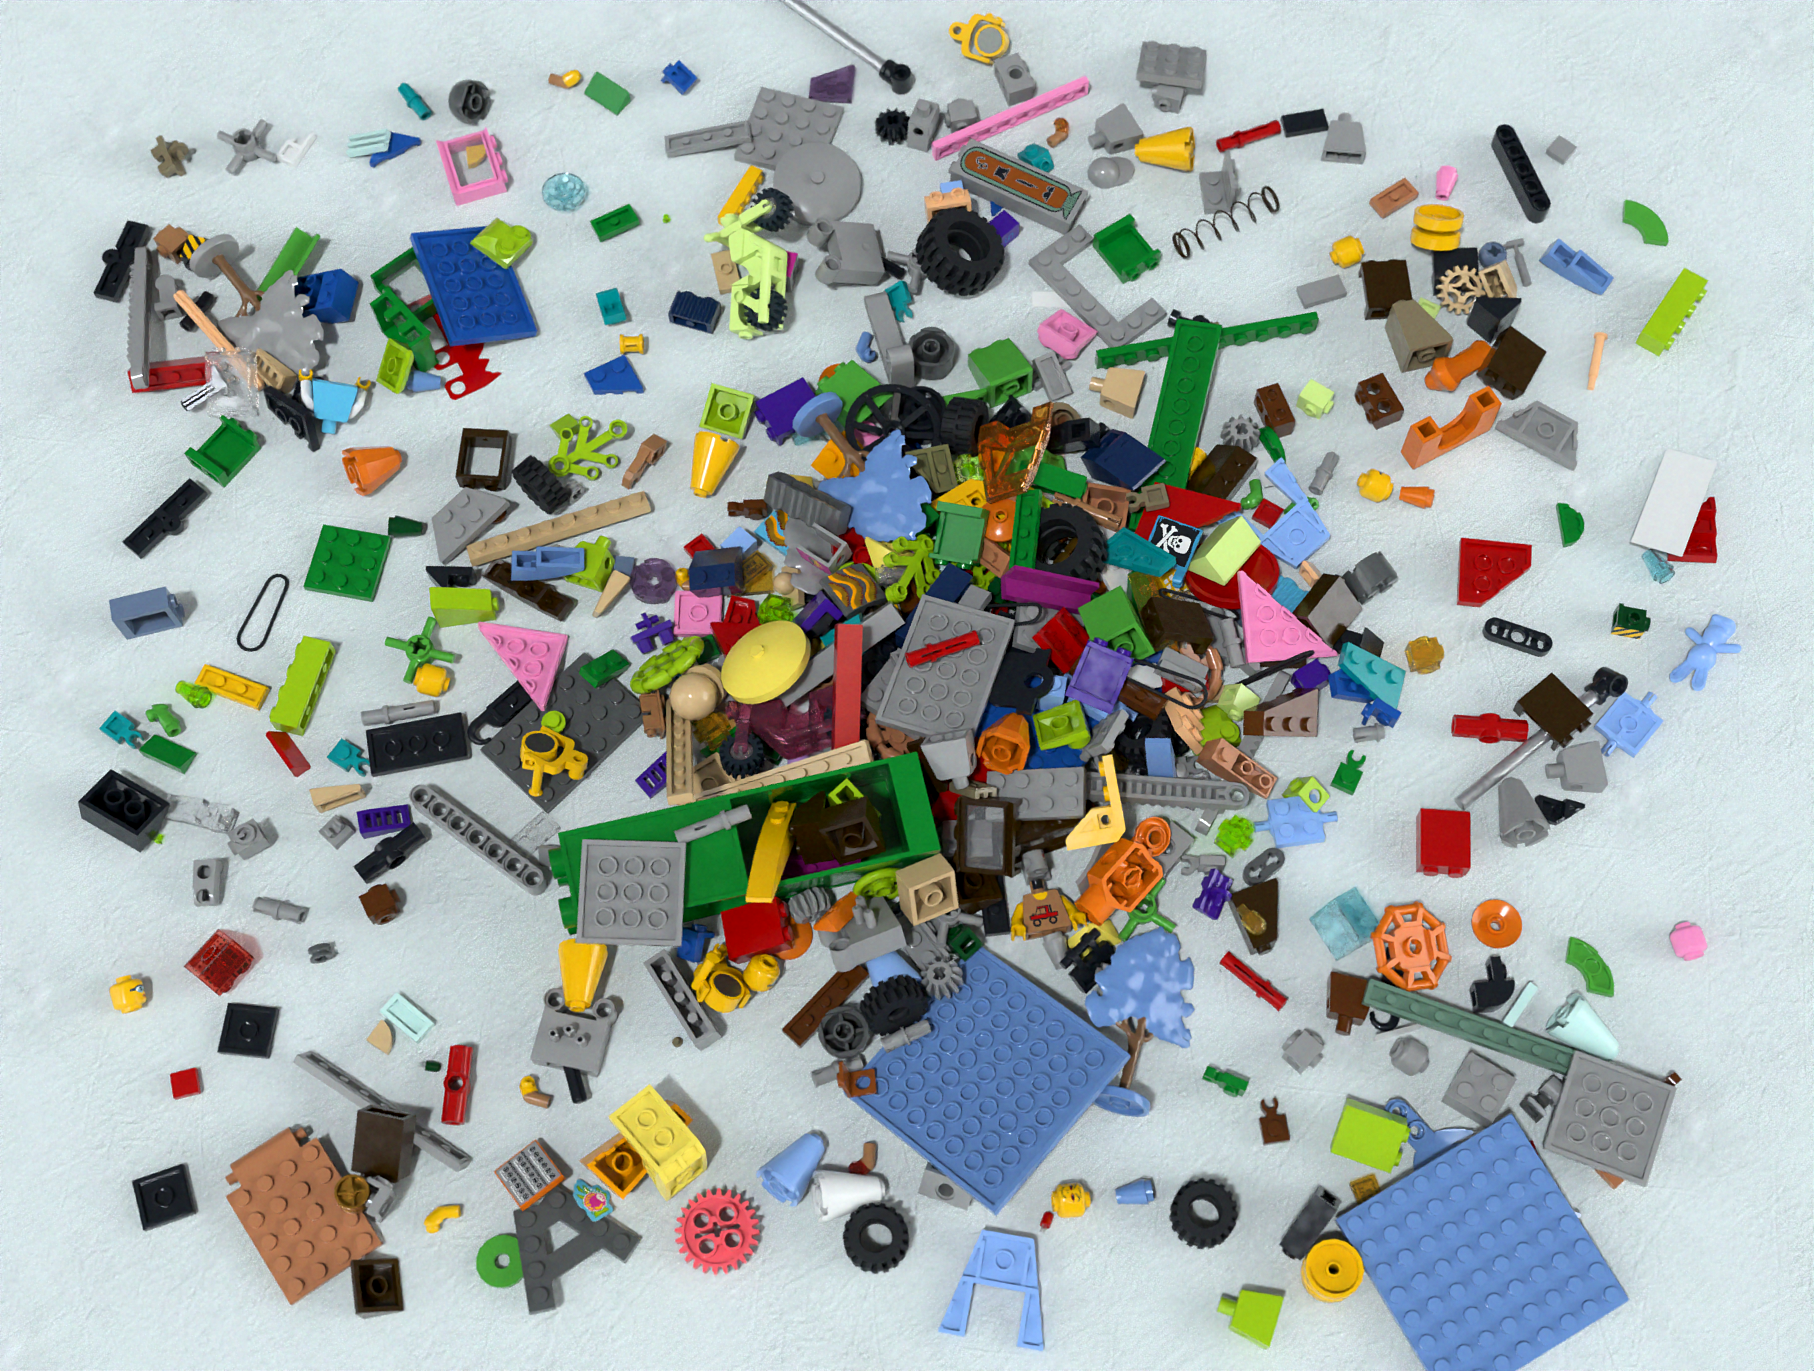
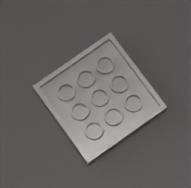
M761 87L748 119L751 127L752 142L738 144L734 159L738 162L775 171L780 159L789 150L798 145L810 142L831 144L843 114V107Z
M582 839L576 943L682 947L686 843Z
M1575 1050L1542 1149L1646 1187L1677 1087Z

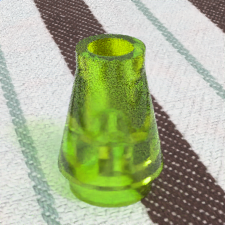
M181 680L175 687V692L180 694L194 708L203 709L212 700V693L205 686Z

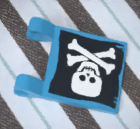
M1158 515L1148 541L1175 556L1176 564L1172 569H1175L1176 572L1172 578V586L1181 588L1203 530ZM1137 572L1138 575H1146L1145 573Z

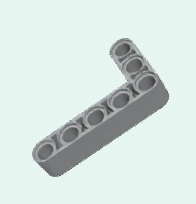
M886 291L864 296L866 312L889 384L913 387L914 360L909 343L904 345L902 343Z

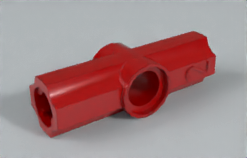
M1485 713L1480 716L1454 714L1452 717L1451 733L1453 737L1477 738L1480 742L1487 744L1499 741L1525 742L1527 740L1529 732L1527 720L1504 719L1494 713Z
M464 1045L450 1046L447 1075L443 1081L445 1092L441 1117L442 1124L464 1125L467 1097L471 1090L469 1080L473 1055L472 1047ZM457 1080H462V1087L455 1091L452 1090V1084Z

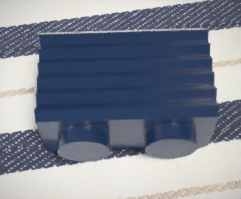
M677 291L668 312L670 323L713 334L721 314L720 304L714 298L698 297L690 291Z

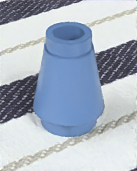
M418 370L410 371L407 389L413 390V392L440 389L441 376Z
M1141 1179L1115 1189L1118 1204L1149 1205V1202L1155 1201L1151 1180L1145 1181Z

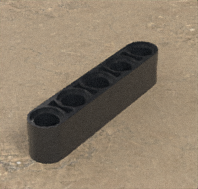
M1502 124L1496 128L1491 147L1526 218L1532 223H1541L1545 220L1549 211L1550 199L1514 128L1510 125Z

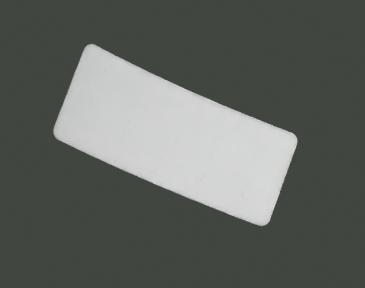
M1266 450L1254 452L1253 455L1257 457L1256 466L1264 487L1275 486L1264 476V472L1274 464V461Z

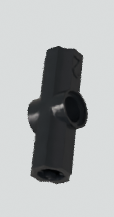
M413 822L394 837H387L381 840L375 846L374 852L353 867L364 882L368 884L387 869L391 870L400 866L406 860V855L427 839Z

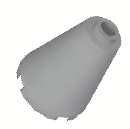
M1514 777L1504 779L1498 786L1500 838L1502 843L1507 847L1518 848L1517 844L1525 843V846L1528 847L1541 842L1549 835V822L1520 779Z

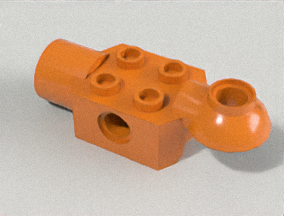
M1159 817L1146 818L1136 827L1131 840L1120 837L1118 842H1114L1087 872L1089 887L1074 904L1080 912L1086 915L1089 921L1100 927L1116 909L1131 913L1163 877L1162 866L1152 857L1163 853L1170 843L1171 832L1167 822Z

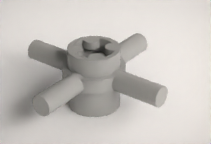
M260 119L252 132L244 128L234 132L233 136L223 131L217 133V138L233 145L236 153L225 168L228 173L233 174L242 160L251 162L261 157L270 162L276 161L277 155L260 148L258 141L259 136L268 125L265 120Z
M916 248L909 255L888 251L887 260L907 264L908 274L911 277L908 290L911 293H917L920 280L926 279L928 275L926 273L923 274L920 268L921 264H917L916 255L918 253H916Z
M957 908L930 919L929 922L938 932L936 946L940 948L946 947L948 931L958 922L981 927L983 918L962 913L961 909Z

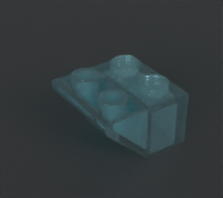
M1356 887L1333 899L1309 918L1336 961L1373 941L1370 939L1371 932H1374L1379 924V921Z

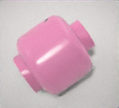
M1690 922L1676 925V930L1670 934V940L1676 956L1684 958L1685 961L1704 956V951L1708 945L1701 927L1691 925Z

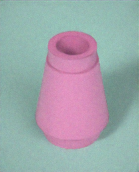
M1441 166L1439 171H1437V199L1443 201L1449 199L1458 179L1456 168Z

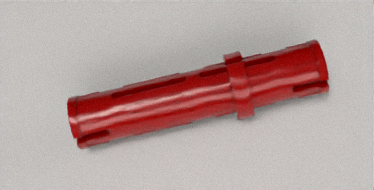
M1274 120L1240 132L1238 130L1230 136L1216 139V146L1220 153L1236 147L1239 149L1247 143L1281 133V126L1278 120Z
M973 630L972 632L933 645L931 643L925 644L923 648L905 653V658L909 668L928 661L933 663L937 661V658L978 646L980 642L976 631Z
M1228 951L1219 962L1220 965L1224 966L1256 992L1255 996L1259 999L1262 997L1277 1009L1278 1012L1287 1003L1288 998H1285L1274 989L1270 981H1264L1233 956L1231 952Z

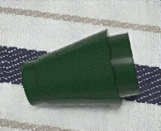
M397 515L389 517L388 535L394 536V538L422 535V522Z

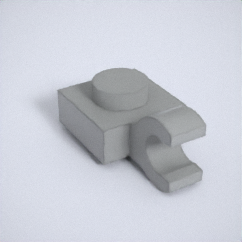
M1183 855L1181 862H1188L1191 867L1188 869L1182 868L1181 874L1189 876L1197 870V872H1204L1205 875H1209L1210 870L1215 868L1222 873L1225 866V856L1200 855L1199 857H1192L1190 855Z

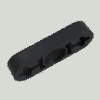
M1496 617L1488 619L1482 629L1483 636L1487 640L1537 657L1546 656L1553 645L1551 637L1545 633ZM1492 626L1497 627L1496 634L1492 633ZM1506 629L1509 630V631L1507 632V634H1506V637H1503V635H1504V633H1505L1504 631H1505ZM1513 632L1522 634L1524 641L1515 642L1511 638V634ZM1529 637H1531L1532 639L1530 640V644L1526 645L1527 641L1529 640ZM1538 641L1543 642L1544 647L1542 649L1538 648Z

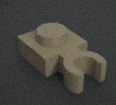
M1164 483L1141 487V494L1136 492L1126 494V501H1136L1134 504L1128 505L1129 512H1136L1143 506H1145L1146 512L1169 507Z

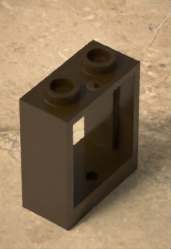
M463 428L455 476L459 487L482 488L489 491L505 490L512 439L508 430ZM471 447L502 449L498 476L467 474Z

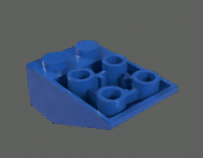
M342 268L297 277L298 285H295V297L299 294L309 296V303L303 306V318L314 314L321 323L334 324L349 321L359 284L357 280Z

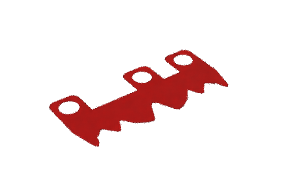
M428 295L408 304L407 307L411 310L416 305L422 306L431 300L432 297ZM438 312L433 315L448 344L434 352L436 355L440 352H446L449 355V361L446 364H436L434 368L442 370L458 363L463 372V375L445 383V389L452 400L460 399L486 387L501 375V372L492 373L485 370L490 361L489 359H479L484 343L450 346ZM455 382H462L465 385V390L461 394H454L451 391V385Z

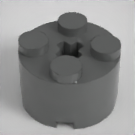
M925 327L917 334L914 333L909 340L914 360V376L926 380L944 379L953 366L954 345L952 339L946 335L944 330L937 327Z
M1381 551L1378 554L1375 552L1355 564L1352 574L1348 570L1342 576L1346 581L1347 587L1356 595L1357 601L1361 605L1371 601L1374 598L1373 595L1378 591L1382 594L1393 586L1392 583L1398 579L1397 573Z

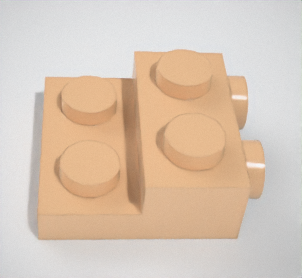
M957 187L952 189L951 192L941 193L934 191L929 196H924L927 224L934 215L943 209L947 210V208L956 207L958 210V208L962 207L967 208L969 212L972 211L968 189L964 190Z
M1177 687L1165 693V695L1186 705H1193L1188 694H1182ZM1167 700L1164 708L1174 730L1191 750L1198 755L1203 749L1201 743L1203 736L1200 731L1205 729L1201 721L1204 718L1199 708L1193 710L1186 709Z

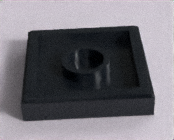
M228 1003L217 1052L225 1055L269 1059L279 1009Z
M179 1164L132 1181L144 1231H149L196 1214L184 1164Z

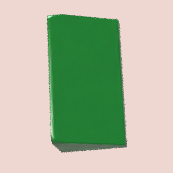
M598 71L595 72L584 91L586 96L615 115H618L631 102L627 90Z
M155 734L139 749V752L144 757L182 774L186 773L197 755L195 752Z

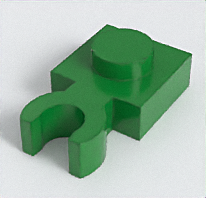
M1351 749L1346 757L1347 764L1340 763L1330 786L1353 796L1363 774L1358 769L1363 766L1366 756L1363 755L1360 761H1354L1352 759L1354 750Z
M1207 1066L1202 1078L1207 1082L1219 1085L1218 1087L1222 1088L1225 1094L1232 1097H1237L1238 1095L1242 1097L1249 1083L1226 1072L1221 1073Z

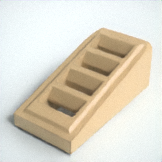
M257 349L250 365L252 369L268 386L271 385L284 394L290 393L297 375L263 349Z
M616 570L612 572L592 613L593 617L597 618L620 594L631 579L629 576Z
M360 784L309 789L313 804L319 813L366 797L365 791Z

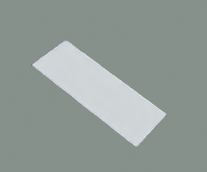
M1667 448L1631 542L1682 557L1717 462Z

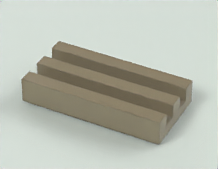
M968 779L969 785L963 789H955L953 781L949 783V791L973 799L997 796V788L995 786Z

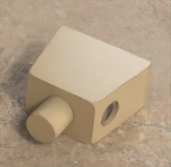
M1506 260L1478 271L1488 297H1502L1505 294L1508 296L1504 298L1517 297V285Z
M1108 368L1105 379L1092 376L1089 390L1101 393L1100 406L1133 419L1143 386L1145 371Z

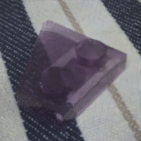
M849 65L811 78L809 98L827 103L852 104L855 65Z

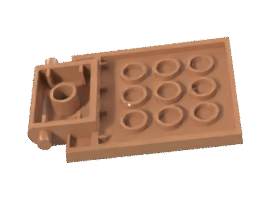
M288 1126L230 1164L233 1172L225 1178L230 1186L239 1181L241 1187L225 1197L290 1305H294L348 1269L351 1260L363 1259L381 1247L383 1243L364 1212L349 1214L343 1211L337 1203L334 1189L342 1176L320 1140L315 1137L302 1146L299 1141L307 1136L306 1131L301 1127L293 1132Z

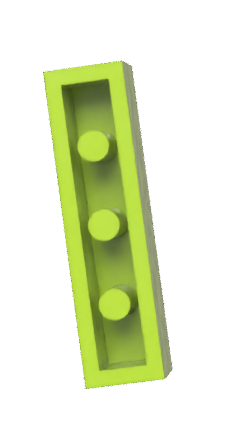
M1684 267L1641 331L1636 344L1657 356H1660L1664 349L1668 351L1675 341L1673 335L1675 333L1679 335L1686 324L1683 321L1684 318L1690 319L1697 308L1694 303L1696 301L1701 302L1707 293V290L1704 288L1708 280Z
M303 636L301 643L297 644L294 661L288 666L287 679L285 684L279 689V699L276 706L271 709L269 716L270 722L276 730L299 736L304 735L336 653L331 642Z

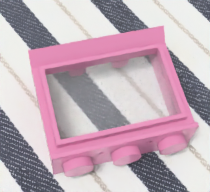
M487 127L483 131L448 141L436 140L456 206L507 192L505 183L508 182L505 169L500 170L499 168L503 163L499 152H494V148H497L494 135L489 136Z

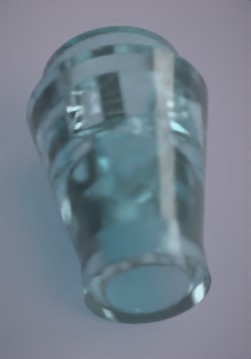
M1649 549L1642 555V559L1645 561L1654 581L1663 584L1675 575L1674 566L1657 554L1654 549Z

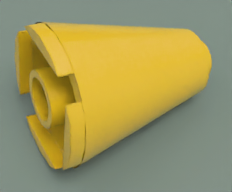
M1184 127L1139 139V144H1135V157H1139L1141 162L1184 171H1193L1195 155L1193 156V148H1195L1194 129L1192 127Z
M706 431L696 432L690 489L694 491V495L706 498L707 495L711 496L739 451L740 446L733 440L728 438L726 442L720 439L721 435Z
M568 939L562 941L558 948L565 1005L573 1012H583L591 1006L608 957V950L606 945L575 943L576 939Z

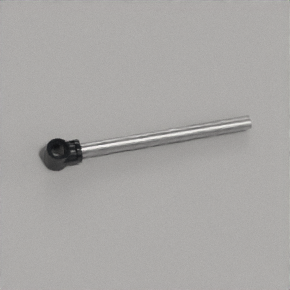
M780 0L878 70L879 77L891 85L894 93L903 95L912 89L911 69L907 65L897 64L892 59L886 61L802 0Z
M1602 667L1597 670L1593 677V683H1589L1585 687L1586 693L1579 699L1588 708H1591L1595 703L1602 705L1610 695L1613 697L1621 696L1627 689L1628 679L1619 672L1608 667ZM1540 729L1454 799L1457 806L1462 810L1468 808L1549 742L1551 738Z

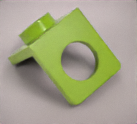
M1313 776L1293 779L1289 783L1288 788L1282 793L1284 798L1299 796L1314 813L1318 812L1329 798V794ZM1312 789H1316L1320 794V799L1317 803H1313L1309 798V793Z

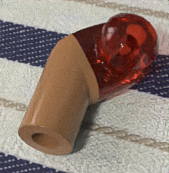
M864 1143L863 1157L855 1163H850L848 1167L849 1173L866 1175L874 1169L876 1144Z

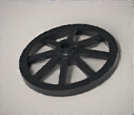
M883 384L868 389L853 402L845 421V438L855 450H864L870 453L875 446L890 436L889 433L898 429L901 431V435H905V440L932 441L931 447L941 444V421L932 403L918 391L904 385ZM892 394L890 420L887 421L872 399L881 395ZM900 396L914 401L920 407L900 423L897 419ZM864 404L867 405L882 428L854 421L857 412ZM926 413L931 422L933 433L908 432L905 429ZM854 429L878 435L880 438L861 449L856 441ZM907 444L902 445L903 452L913 451ZM861 457L863 461L867 460L866 457ZM910 467L909 476L916 474L915 470Z

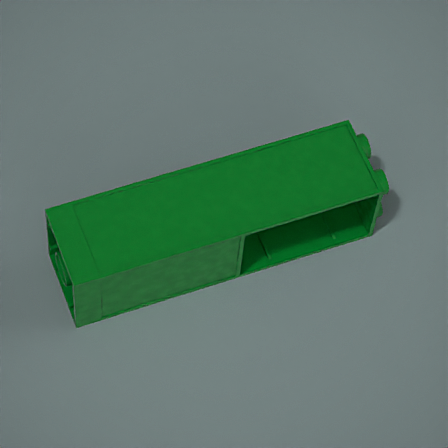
M917 752L559 832L560 847L549 849L548 855L554 879H557L559 887L569 885L571 894L570 897L558 899L563 926L565 929H568L569 935L577 934L582 839L678 842L675 830L719 815V811L724 810L727 812L747 804L751 819L730 826L731 829L729 830L722 829L686 843L683 923L720 915L722 911L753 903L746 902V893L758 839L771 804L787 801L788 803H796L798 808L820 791H825L828 799V795L846 778L863 796L869 798L871 804L881 814L880 826L886 845V852L862 858L860 863L782 880L779 882L774 896L784 900L793 898V896L798 895L800 892L814 887L828 890L854 884L861 877L872 871L882 868L902 869L939 854L941 848Z

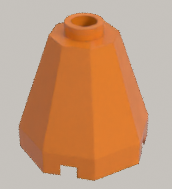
M391 446L350 447L342 450V455L346 456L342 458V463L348 480L351 484H357L358 487L354 488V490L362 496L376 490L400 469V463L402 462L399 451L397 449L394 450Z
M1012 712L1004 715L982 732L976 754L979 758L980 756L984 758L983 763L988 769L1005 775L1011 774L1015 769H1018V771L1023 770L1030 750L1028 722L1022 715Z

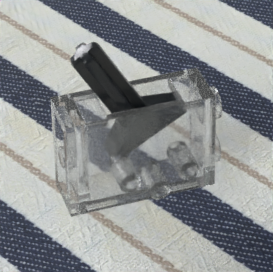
M244 346L235 347V351H226V348L216 347L212 348V352H204L206 384L180 401L182 407L186 411H190L207 400V416L212 418H219L221 415L227 418L259 416L256 353L249 350V347Z

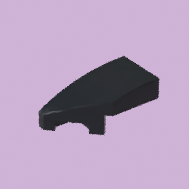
M1539 794L1534 800L1551 825H1558L1585 808V804L1567 798L1560 801Z

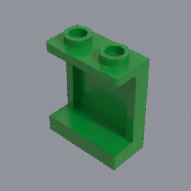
M1131 214L1095 233L1093 238V248L1123 284L1130 280H1136L1147 270L1156 268L1161 256V251L1159 249L1153 250L1134 227L1135 219Z
M221 415L219 417L222 422L221 426L197 451L190 447L184 454L194 467L225 488L261 450V447L257 442L258 437L249 429L247 431L242 429L240 423L234 418L228 419Z
M938 501L936 510L941 513L933 553L928 554V557L935 559L934 564L947 566L949 562L957 563L958 568L970 570L971 566L979 567L989 510Z

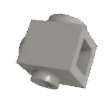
M1161 83L1155 85L1151 97L1155 98L1154 108L1179 114L1186 87Z
M959 98L947 104V113H944V121L946 126H950L951 134L977 123L973 100Z
M254 818L227 833L231 840L227 843L234 855L239 854L243 860L271 846Z
M1297 1030L1282 1046L1285 1052L1281 1058L1301 1075L1308 1066L1314 1068L1323 1057L1320 1053L1324 1047L1321 1045L1322 1041L1314 1033L1309 1034L1304 1030L1301 1034Z

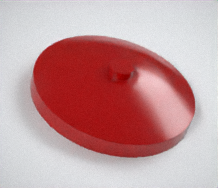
M1260 544L1238 571H1244L1256 584L1258 583L1272 595L1278 585L1279 565L1271 551ZM1187 570L1184 578L1186 586L1199 600L1219 608L1241 609L1237 572L1223 586Z

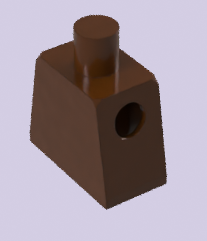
M1331 971L1327 978L1326 1017L1337 1020L1335 1033L1349 1036L1352 1024L1361 1026L1365 1021L1370 1007L1362 1005L1361 1002L1368 980Z

